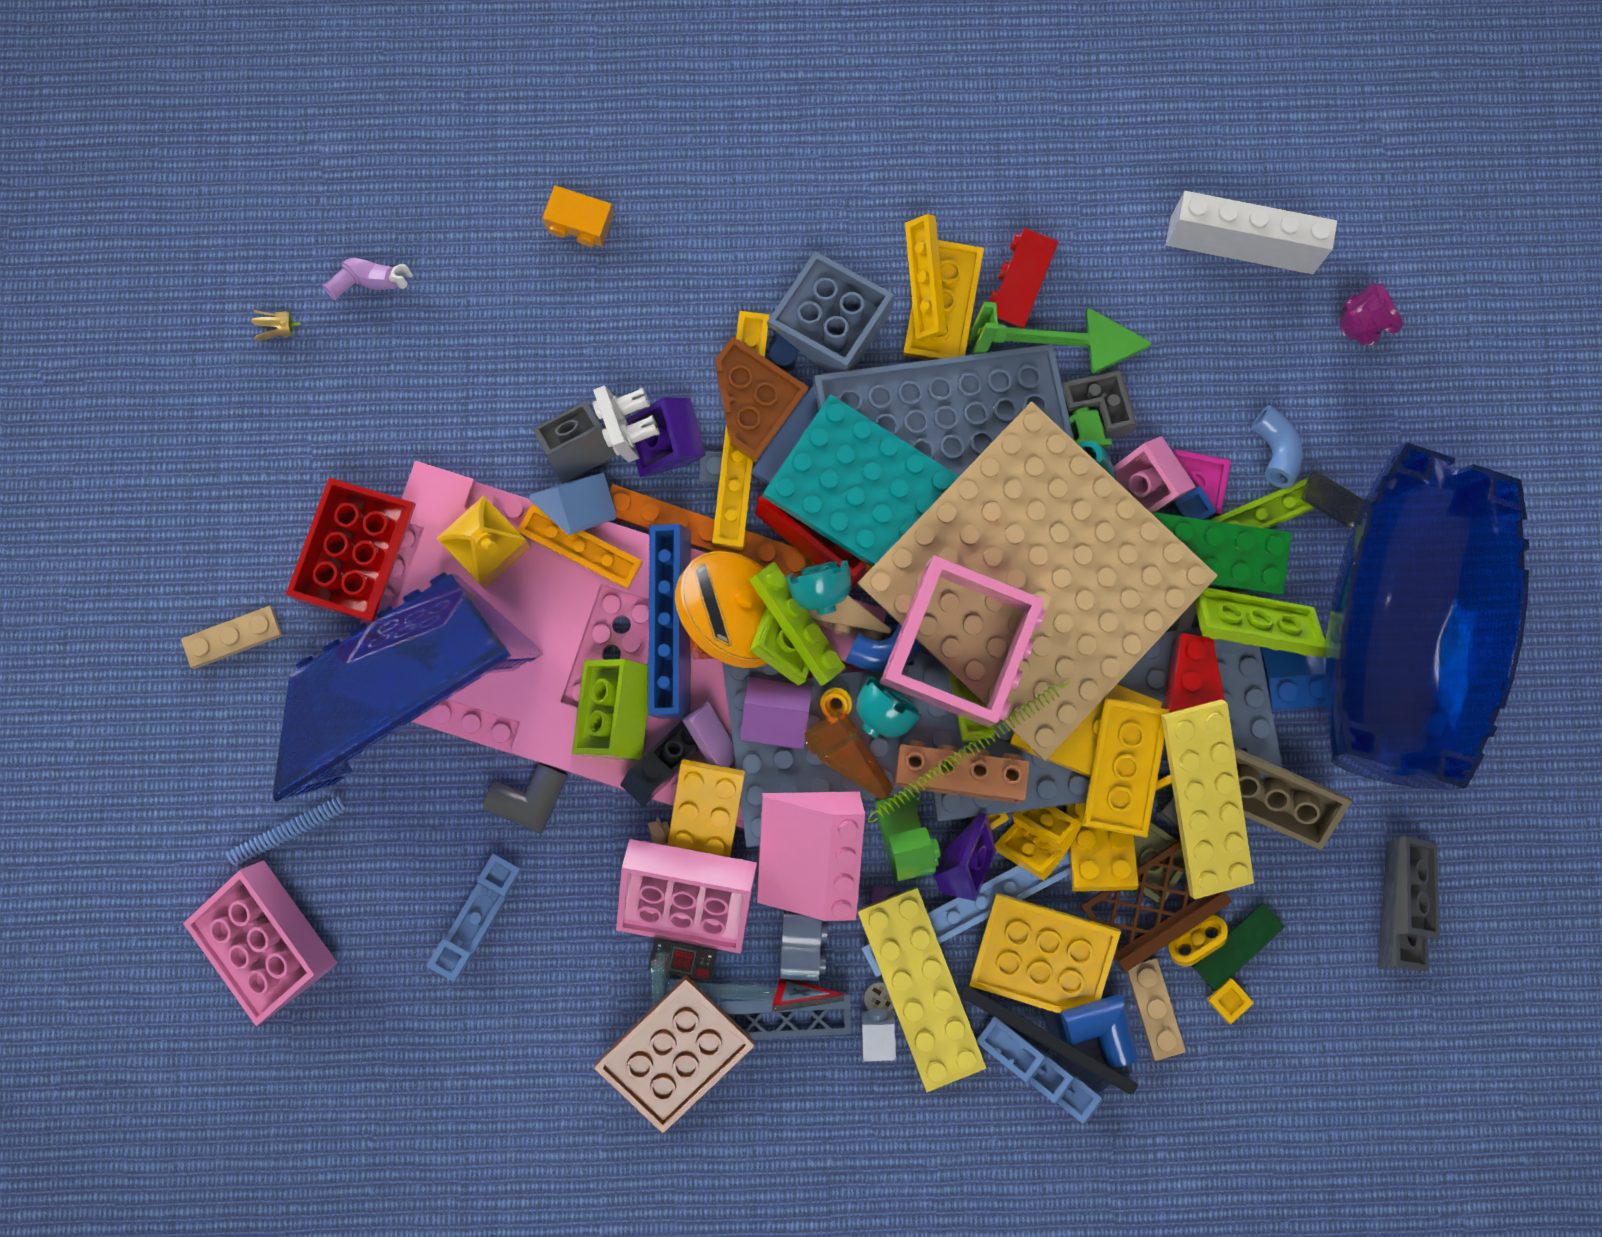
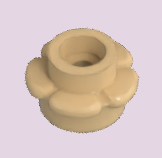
M656 818V821L648 823L652 843L667 846L666 841H668L670 832L668 822L661 823L660 818Z

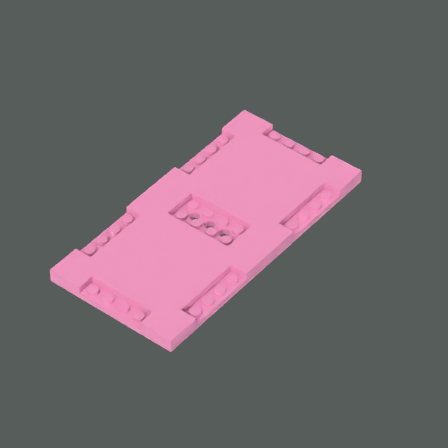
M415 461L401 499L414 502L416 506L374 622L361 619L356 635L351 636L330 695L624 790L620 784L629 769L638 761L572 754L584 660H604V651L609 647H617L621 652L620 659L648 665L649 534L611 522L583 530L642 560L643 564L629 590L527 538L525 539L531 548L484 590L437 540V537L483 495L516 530L519 528L531 504L536 505L528 498L475 482L474 479ZM691 548V562L706 552ZM855 600L884 623L887 614L886 610ZM621 617L627 618L631 622L629 631L624 634L616 633L613 629L614 622ZM820 626L822 633L846 667L839 674L867 671L845 661L858 633L851 632V636L839 635L832 632L833 628ZM691 638L690 713L708 701L732 741L723 664L701 649ZM401 644L425 649L437 645L439 651L433 654L439 655L440 660L429 661L436 671L435 674L430 675L427 669L418 662L397 657V646ZM809 670L807 678H813L814 675ZM648 715L642 757L672 731L683 718L658 719ZM700 750L690 760L708 764ZM735 760L728 768L736 769ZM679 772L652 800L674 807ZM740 802L736 827L744 829Z

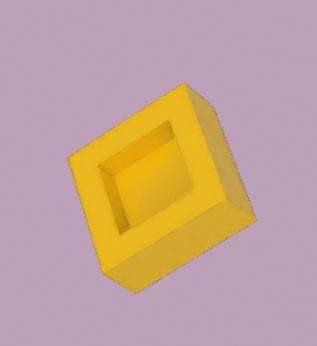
M1232 978L1206 999L1227 1024L1230 1025L1254 1004Z

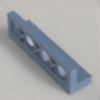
M850 995L777 1006L772 1005L774 998L721 1001V1009L728 1016L730 1014H743L752 1022L745 1029V1032L752 1039L851 1034ZM789 997V998H782V1001L794 1000V999H800V998H807V997ZM844 1009V1027L830 1028L822 1020V1017L829 1010ZM812 1010L824 1011L819 1016H817ZM797 1011H808L816 1019L808 1029L799 1030L789 1021ZM775 1012L784 1020L775 1031H766L757 1022L765 1013ZM781 1012H791V1013H790L789 1016L786 1018ZM750 1013H760L755 1019L749 1015ZM818 1022H820L825 1027L821 1029H813V1027ZM787 1023L793 1030H781V1029H782V1028L785 1026V1024ZM754 1025L761 1030L760 1032H749Z

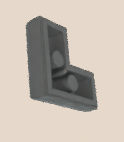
M1121 370L1061 383L1068 414H1072L1073 411L1088 407L1090 410L1098 408L1106 436L1109 438L1125 436L1135 430L1137 423Z
M538 764L526 792L496 780L485 798L483 809L542 835L568 777Z

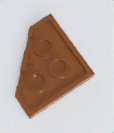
M732 336L716 357L714 365L730 446L756 463L804 398L809 387Z

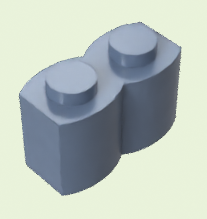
M783 913L780 979L819 981V974H825L826 955L820 954L821 942H827L828 922H822V920L800 914Z

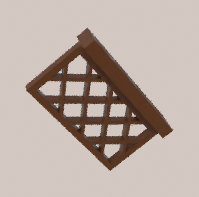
M1181 839L1137 867V875H1141V879L1138 882L1139 889L1135 904L1119 901L1121 890L1101 891L1080 905L1090 921L1130 930L1127 944L1118 950L1116 949L1113 957L1117 967L1124 972L1129 971L1232 902L1224 891L1193 899L1187 903L1188 896L1191 897L1189 895L1187 877L1184 892L1167 888L1171 869L1186 872L1184 868L1172 866L1174 853L1182 848ZM1165 858H1167L1166 864L1159 863ZM1153 866L1165 868L1162 887L1145 883L1147 872ZM1144 887L1161 890L1157 909L1141 905ZM1115 892L1114 899L1106 898ZM1166 892L1183 895L1180 909L1174 913L1163 910ZM1100 901L1113 903L1109 921L1097 919L1091 907ZM1118 904L1134 908L1131 926L1114 923ZM1140 909L1156 912L1154 926L1148 930L1136 928ZM1162 914L1169 915L1161 921ZM1135 931L1142 933V934H1140L1139 936H1137L1136 938H1134V936H1135Z

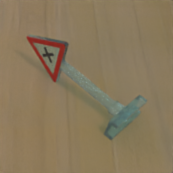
M657 951L656 961L652 960L651 1008L681 980L670 979V952ZM779 979L777 988L754 985L695 983L710 998L759 1001L773 999V1012L844 1001L843 993L791 979Z

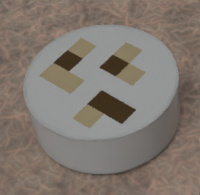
M874 983L866 989L864 1003L868 1010L883 1008L887 1011H892L894 1007L885 983Z

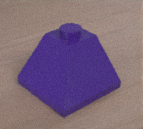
M980 813L947 847L941 861H938L939 866H936L933 878L937 882L940 893L971 901L977 900L996 852L995 840L987 814Z

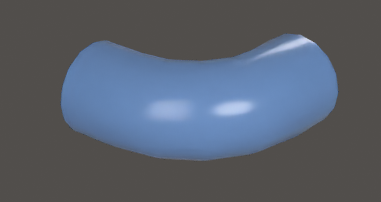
M1268 405L1255 419L1251 430L1261 436L1272 450L1271 461L1265 470L1266 479L1276 487L1290 488L1298 477L1302 466V441L1295 426L1282 413Z

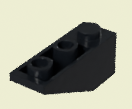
M683 721L631 767L620 784L642 807L679 772L682 759L691 760L700 750Z

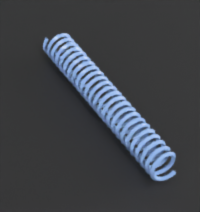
M337 796V802L332 798L336 811L331 802L327 801L332 814L325 803L322 806L327 816L322 807L318 805L323 819L320 817L317 808H313L314 813L312 810H309L314 824L308 813L304 812V816L301 814L299 816L304 828L299 818L295 816V821L293 819L290 820L295 832L290 823L286 821V826L281 824L282 829L280 826H277L276 829L272 828V832L269 830L267 834L263 832V837L261 835H258V839L254 837V842L249 839V844L244 842V846L240 844L239 847L235 846V850L231 849V855L236 863L231 859L229 851H226V856L230 863L237 867L243 861L247 862L248 859L251 860L257 854L261 855V852L265 853L266 850L275 848V845L284 844V841H288L289 838L293 839L294 836L297 837L298 834L307 832V829L316 828V825H321V822L325 823L326 820L329 821L335 815L343 814L346 808L340 797Z

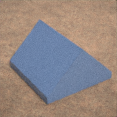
M604 472L530 494L529 497L531 502L568 535L615 520L617 515Z

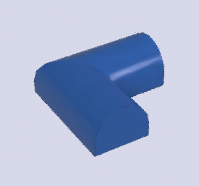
M1121 993L1060 1012L1066 1039L1070 1045L1099 1037L1104 1061L1108 1066L1124 1067L1137 1061L1136 1046L1125 1000Z

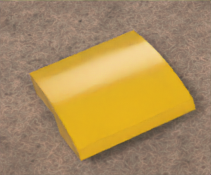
M1055 807L1015 812L1012 815L1014 824L994 844L995 849L1002 856L1045 881L1072 845L1081 828V822Z

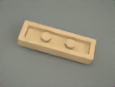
M267 606L184 637L181 641L190 668L197 669L277 639L283 635L273 607Z
M1152 958L1142 961L1126 973L1153 1061H1158L1185 1053V1047L1158 959Z

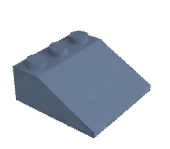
M815 251L767 321V325L829 373L854 370L892 312L894 294Z

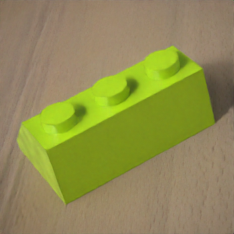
M626 659L584 660L572 754L639 761L643 754L648 718V665Z

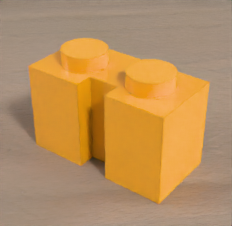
M554 185L542 219L548 232L556 237L564 238L565 235L569 236L570 234L577 236L576 241L584 246L593 247L597 245L603 247L614 217V211L611 203Z

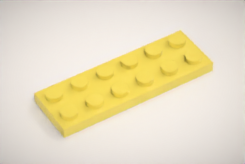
M1218 700L1161 715L1189 895L1193 899H1198L1253 884L1254 877L1227 702Z
M913 887L857 909L926 1092L987 1069L918 888Z

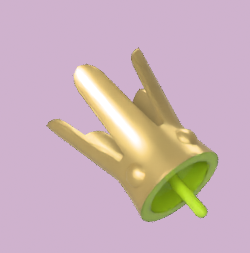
M253 310L255 313L274 316L253 318L252 323L254 325L277 327L275 330L256 335L255 341H263L278 336L285 338L293 336V326L300 325V322L293 323L290 312H275L273 314Z

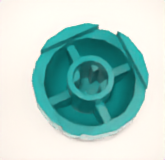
M835 561L801 569L803 576L796 578L794 573L785 576L788 589L796 603L806 610H817L818 615L835 612V605L846 599L852 585L847 561H842L840 567H837Z
M869 677L861 688L856 703L858 716L864 722L861 727L875 738L879 734L888 738L900 737L906 734L922 716L918 713L919 709L897 690L882 689L884 685L879 684V679Z

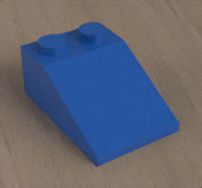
M1260 647L1272 713L1326 709L1336 704L1332 672L1326 653L1321 658Z

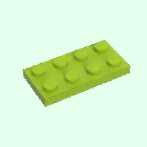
M1206 588L1194 601L1201 633L1204 637L1321 658L1324 657L1328 649L1314 607Z

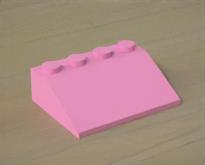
M860 792L762 793L757 903L822 921L856 920L865 811Z
M629 839L621 870L616 931L741 954L757 862Z
M264 860L239 870L183 923L255 1026L260 1025L337 964L335 958Z

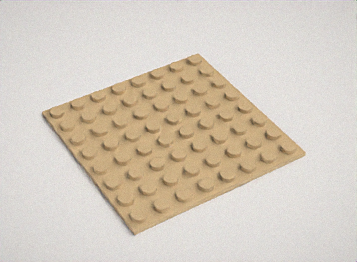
M1031 401L857 584L901 626L925 566L933 555L1044 599L1042 609L1046 610V614L1040 628H1036L1031 634L1030 639L1034 640V645L1028 659L1024 658L1018 670L1023 671L1022 677L1016 690L1012 689L1008 694L1006 700L1011 702L1005 718H1008L1009 714L1013 715L1014 711L1019 712V707L1023 708L1024 704L1028 705V701H1033L1034 697L1038 698V694L1043 695V691H1048V687L1053 688V684L1061 686L1069 681V684L1063 689L1054 685L1060 697L1049 688L1050 694L1054 697L1055 701L1052 700L1047 692H1044L1050 704L1046 702L1043 696L1039 695L1045 708L1037 699H1034L1040 711L1037 710L1032 702H1029L1035 714L1025 705V710L1030 715V718L1020 709V713L1025 721L1015 712L1020 725L1012 716H1010V719L1015 728L1006 719L1005 723L1038 756L1046 761L1218 575ZM939 577L915 639L987 706L1024 611Z

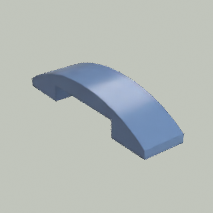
M495 854L491 855L476 881L477 884L445 939L442 938L426 967L454 983L456 982L500 911L521 870L520 868Z

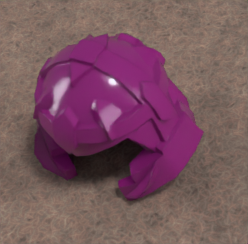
M1374 281L1357 296L1350 297L1344 303L1342 308L1343 316L1340 318L1342 333L1351 341L1356 340L1362 345H1372L1379 341L1382 336L1378 332L1380 329L1394 334L1399 332L1404 325L1384 284H1375Z

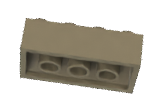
M1234 747L1244 817L1322 851L1352 803V799ZM1261 774L1268 776V778L1261 779Z

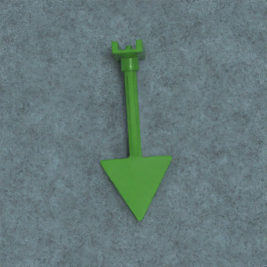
M996 302L983 303L968 335L969 341H977L971 355L987 353L992 342L1004 343L1005 341L1087 347L1089 349L1092 373H1097L1148 349L1151 342L1091 308H1088L1085 312L1087 333L1006 327L1005 324H998Z

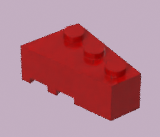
M1026 228L1023 229L1022 234L1016 232L1009 249L1014 251L1010 263L1004 262L998 279L1003 280L999 292L993 290L988 301L996 302L998 319L1021 328L1025 327L1059 241Z
M1181 633L1173 640L1163 709H1169V713L1218 700L1225 701L1214 639Z

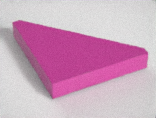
M1175 449L1173 451L1174 455L1196 486L1195 488L1200 486L1217 512L1214 513V516L1222 515L1231 460Z

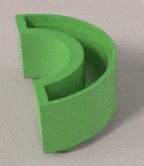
M913 793L915 798L912 794H907L910 801L904 795H901L905 805L895 796L900 808L890 799L895 812L885 803L890 813L888 815L880 807L885 819L876 812L885 850L896 882L933 874L936 872V866H939L938 858L941 855L937 839H930L927 828H921L916 806L921 805L919 793ZM894 796L873 799L875 810L879 811V805L884 807V801L889 803V798L894 800Z

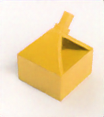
M484 495L437 537V540L484 590L531 548L526 539Z

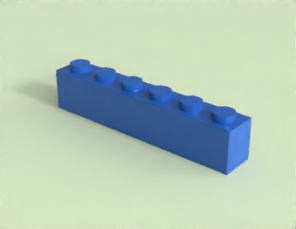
M681 524L649 525L648 715L658 719H678L690 714L691 637L681 623L675 604L677 581L681 573L691 563V531Z

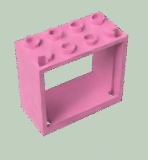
M933 555L925 566L879 684L987 727L997 724L1000 720L1004 721L1011 702L1006 700L1008 694L1012 689L1016 690L1022 677L1023 671L1018 670L1024 658L1028 659L1034 645V640L1030 639L1031 634L1036 628H1040L1044 620L1046 610L1042 609L1045 600ZM939 577L1024 611L987 708L901 674Z

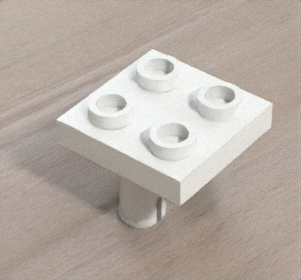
M605 385L594 389L596 401L593 402V407L599 419L603 418L606 429H603L602 433L608 447H613L616 455H621L628 463L639 459L635 443L660 434L658 427L656 428L657 423L653 415L631 425L627 423L625 415L645 407H650L649 401L646 400L648 397L645 390L640 388L618 398Z

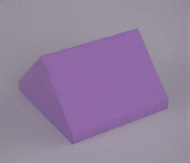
M749 677L740 741L803 750L812 686H798L793 683Z

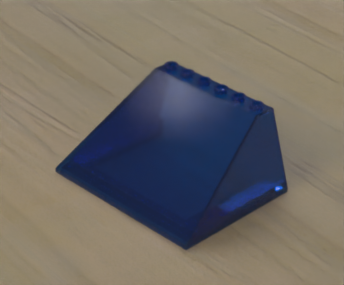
M446 572L441 573L429 581L432 586L422 592L419 589L412 591L403 597L405 603L395 609L393 606L383 609L376 614L378 620L370 625L364 622L349 631L351 636L342 642L339 639L334 640L322 648L324 651L322 655L315 659L313 656H309L295 665L298 670L291 673L288 680L272 797L275 802H279L333 786L344 779L343 776L353 772L347 762L486 674L515 671L520 668L519 666L528 661L532 662L543 655V652L459 575H447Z

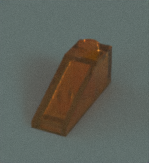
M843 707L812 724L803 733L806 737L805 743L812 754H817L823 763L881 800L886 799L894 789Z

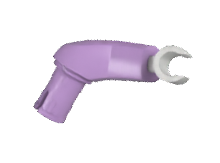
M349 258L342 262V270L329 281L322 284V287L333 300H337L354 283L373 290L395 289L397 286L405 289L408 285L405 277L411 278L413 275L405 264L390 267L359 258Z

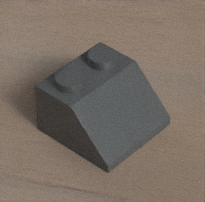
M586 401L532 429L561 484L576 480L582 473L594 467L602 466L609 459L617 456L613 447H608L602 433L603 427Z

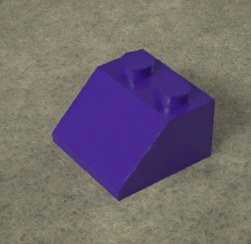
M663 397L651 404L650 407H646L626 419L628 425H631L653 415L657 423L656 428L658 427L660 432L659 435H654L635 443L639 459L635 460L639 477H647L685 467L706 456L691 398Z

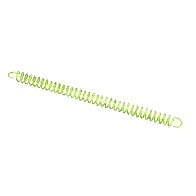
M1069 681L1065 682L1061 686L1053 684V688L1048 687V691L1044 690L1043 695L1038 694V698L1034 697L1033 701H1028V705L1024 704L1023 708L1019 707V712L1014 711L1013 715L1009 714L1008 718L1005 719L1011 723L1013 728H1015V725L1011 722L1010 716H1012L1020 725V722L1017 720L1015 716V712L1021 716L1023 721H1025L1024 717L1020 713V709H1022L1030 718V715L1025 710V705L1030 708L1033 714H1035L1029 702H1032L1037 708V710L1040 711L1034 699H1037L1045 708V705L1040 700L1039 695L1043 696L1046 702L1050 704L1048 699L1045 697L1044 692H1047L1052 698V700L1055 701L1054 697L1050 694L1049 688H1051L1055 692V694L1058 697H1060L1057 691L1055 690L1054 685L1058 686L1060 689H1063L1069 684ZM1005 719L1004 723L1002 721H999V726L994 725V729L989 728V733L984 732V736L979 735V740L974 738V743L969 742V747L964 745V750L959 749V754L954 752V757L949 756V761L944 759V764L939 763V768L934 766V771L929 770V775L924 773V778L919 777V782L914 780V785L909 784V789L904 787V793L902 791H899V796L894 794V800L892 798H889V803L884 801V807L882 805H879V811L876 810L875 812H873L869 816L868 822H874L878 819L876 818L873 821L869 820L870 817L876 812H878L883 817V819H885L880 807H882L887 812V814L890 815L885 806V803L895 812L890 802V799L898 806V808H900L895 796L898 797L901 800V802L905 805L900 795V792L910 801L905 789H907L915 798V795L913 794L910 785L920 794L915 782H917L925 791V788L923 787L920 778L924 780L926 784L930 787L925 775H927L935 784V781L933 780L930 771L933 772L940 780L935 768H937L945 777V774L943 773L940 764L943 765L949 773H951L945 761H947L955 770L956 768L953 766L950 757L953 758L959 766H961L955 756V754H957L965 763L966 761L963 759L960 750L963 751L969 759H971L966 752L965 747H967L975 756V753L973 752L970 743L973 744L980 752V749L977 747L975 740H977L985 749V746L983 745L980 736L986 740L988 745H990V743L987 740L985 733H987L995 742V739L991 735L990 729L996 733L998 738H1000V736L997 733L995 726H997L1005 735V732L1002 730L1000 723L1004 724L1007 730L1010 732V729L1005 723Z

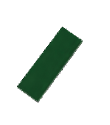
M1260 903L1228 933L1227 941L1222 947L1195 963L1192 968L1213 991H1217L1282 931L1285 926L1264 903Z

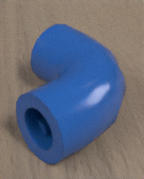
M898 623L892 636L883 641L873 640L858 633L845 661L862 669L884 672L902 626ZM916 639L905 664L912 661L922 648V645Z

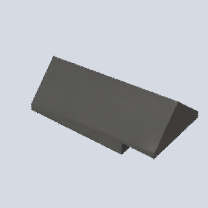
M1400 836L1387 841L1378 969L1429 971L1428 939H1440L1437 843L1409 836Z

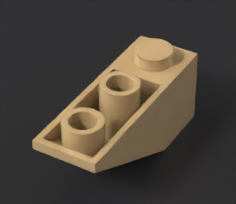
M847 596L843 602L835 605V612L818 615L817 610H808L819 628L820 626L833 628L832 632L839 635L851 636V632H856L877 641H882V638L888 639L891 629L850 596Z

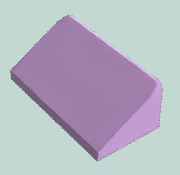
M706 701L685 716L682 721L707 763L728 768L735 760L733 742L710 703Z

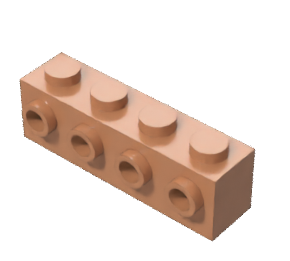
M914 740L906 741V745L900 744L893 787H906L909 789V784L914 785V780L919 782V777L924 778V773L929 775V770L934 771V766L939 768V763L944 764V759L949 761V756L954 757V752L959 754L957 752L958 747L938 745V749L926 748V743ZM972 749L975 756L971 751L967 753L971 759L961 752L963 759L966 761L965 763L955 754L961 766L950 757L953 766L956 768L955 770L945 761L951 773L940 764L945 777L935 768L940 780L930 771L935 784L925 775L930 787L920 778L925 791L1022 804L1026 800L1030 762L1022 761V756L1017 754L1005 753L1000 758L989 756L990 752L980 749L979 752L977 749ZM915 782L918 790L924 791L923 788L917 782Z

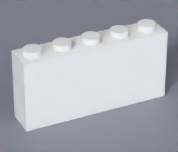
M1184 191L1170 217L1165 245L1314 274L1333 250L1337 220Z

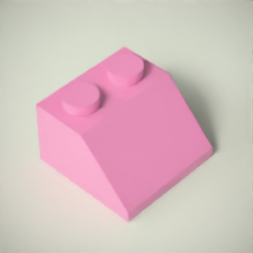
M1162 436L1145 442L1113 466L1117 482L1149 512L1158 513L1196 487Z

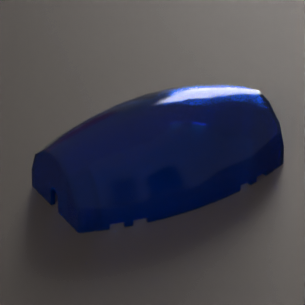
M1406 442L1392 451L1374 480L1357 515L1338 567L1329 603L1324 637L1325 651L1322 669L1324 723L1330 759L1333 764L1345 771L1389 784L1420 789H1466L1485 756L1482 751L1488 738L1494 737L1497 726L1494 724L1500 709H1505L1523 642L1529 588V570H1525L1524 552L1529 550V539H1524L1522 521L1527 520L1522 480L1475 464L1458 470L1449 469L1446 467L1455 464L1456 458Z

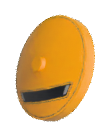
M714 551L695 558L681 573L677 581L675 604L681 623L693 641L715 659L741 668L764 666L767 663L752 653L750 648L765 608V603L749 581L751 577L764 568L745 556L726 551Z

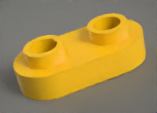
M1212 915L1171 942L1168 948L1172 961L1179 966H1192L1222 947L1228 937V928L1225 921L1216 915ZM1213 930L1218 935L1215 938H1208L1205 934L1207 931ZM1187 947L1191 950V953L1189 955H1181L1179 950Z

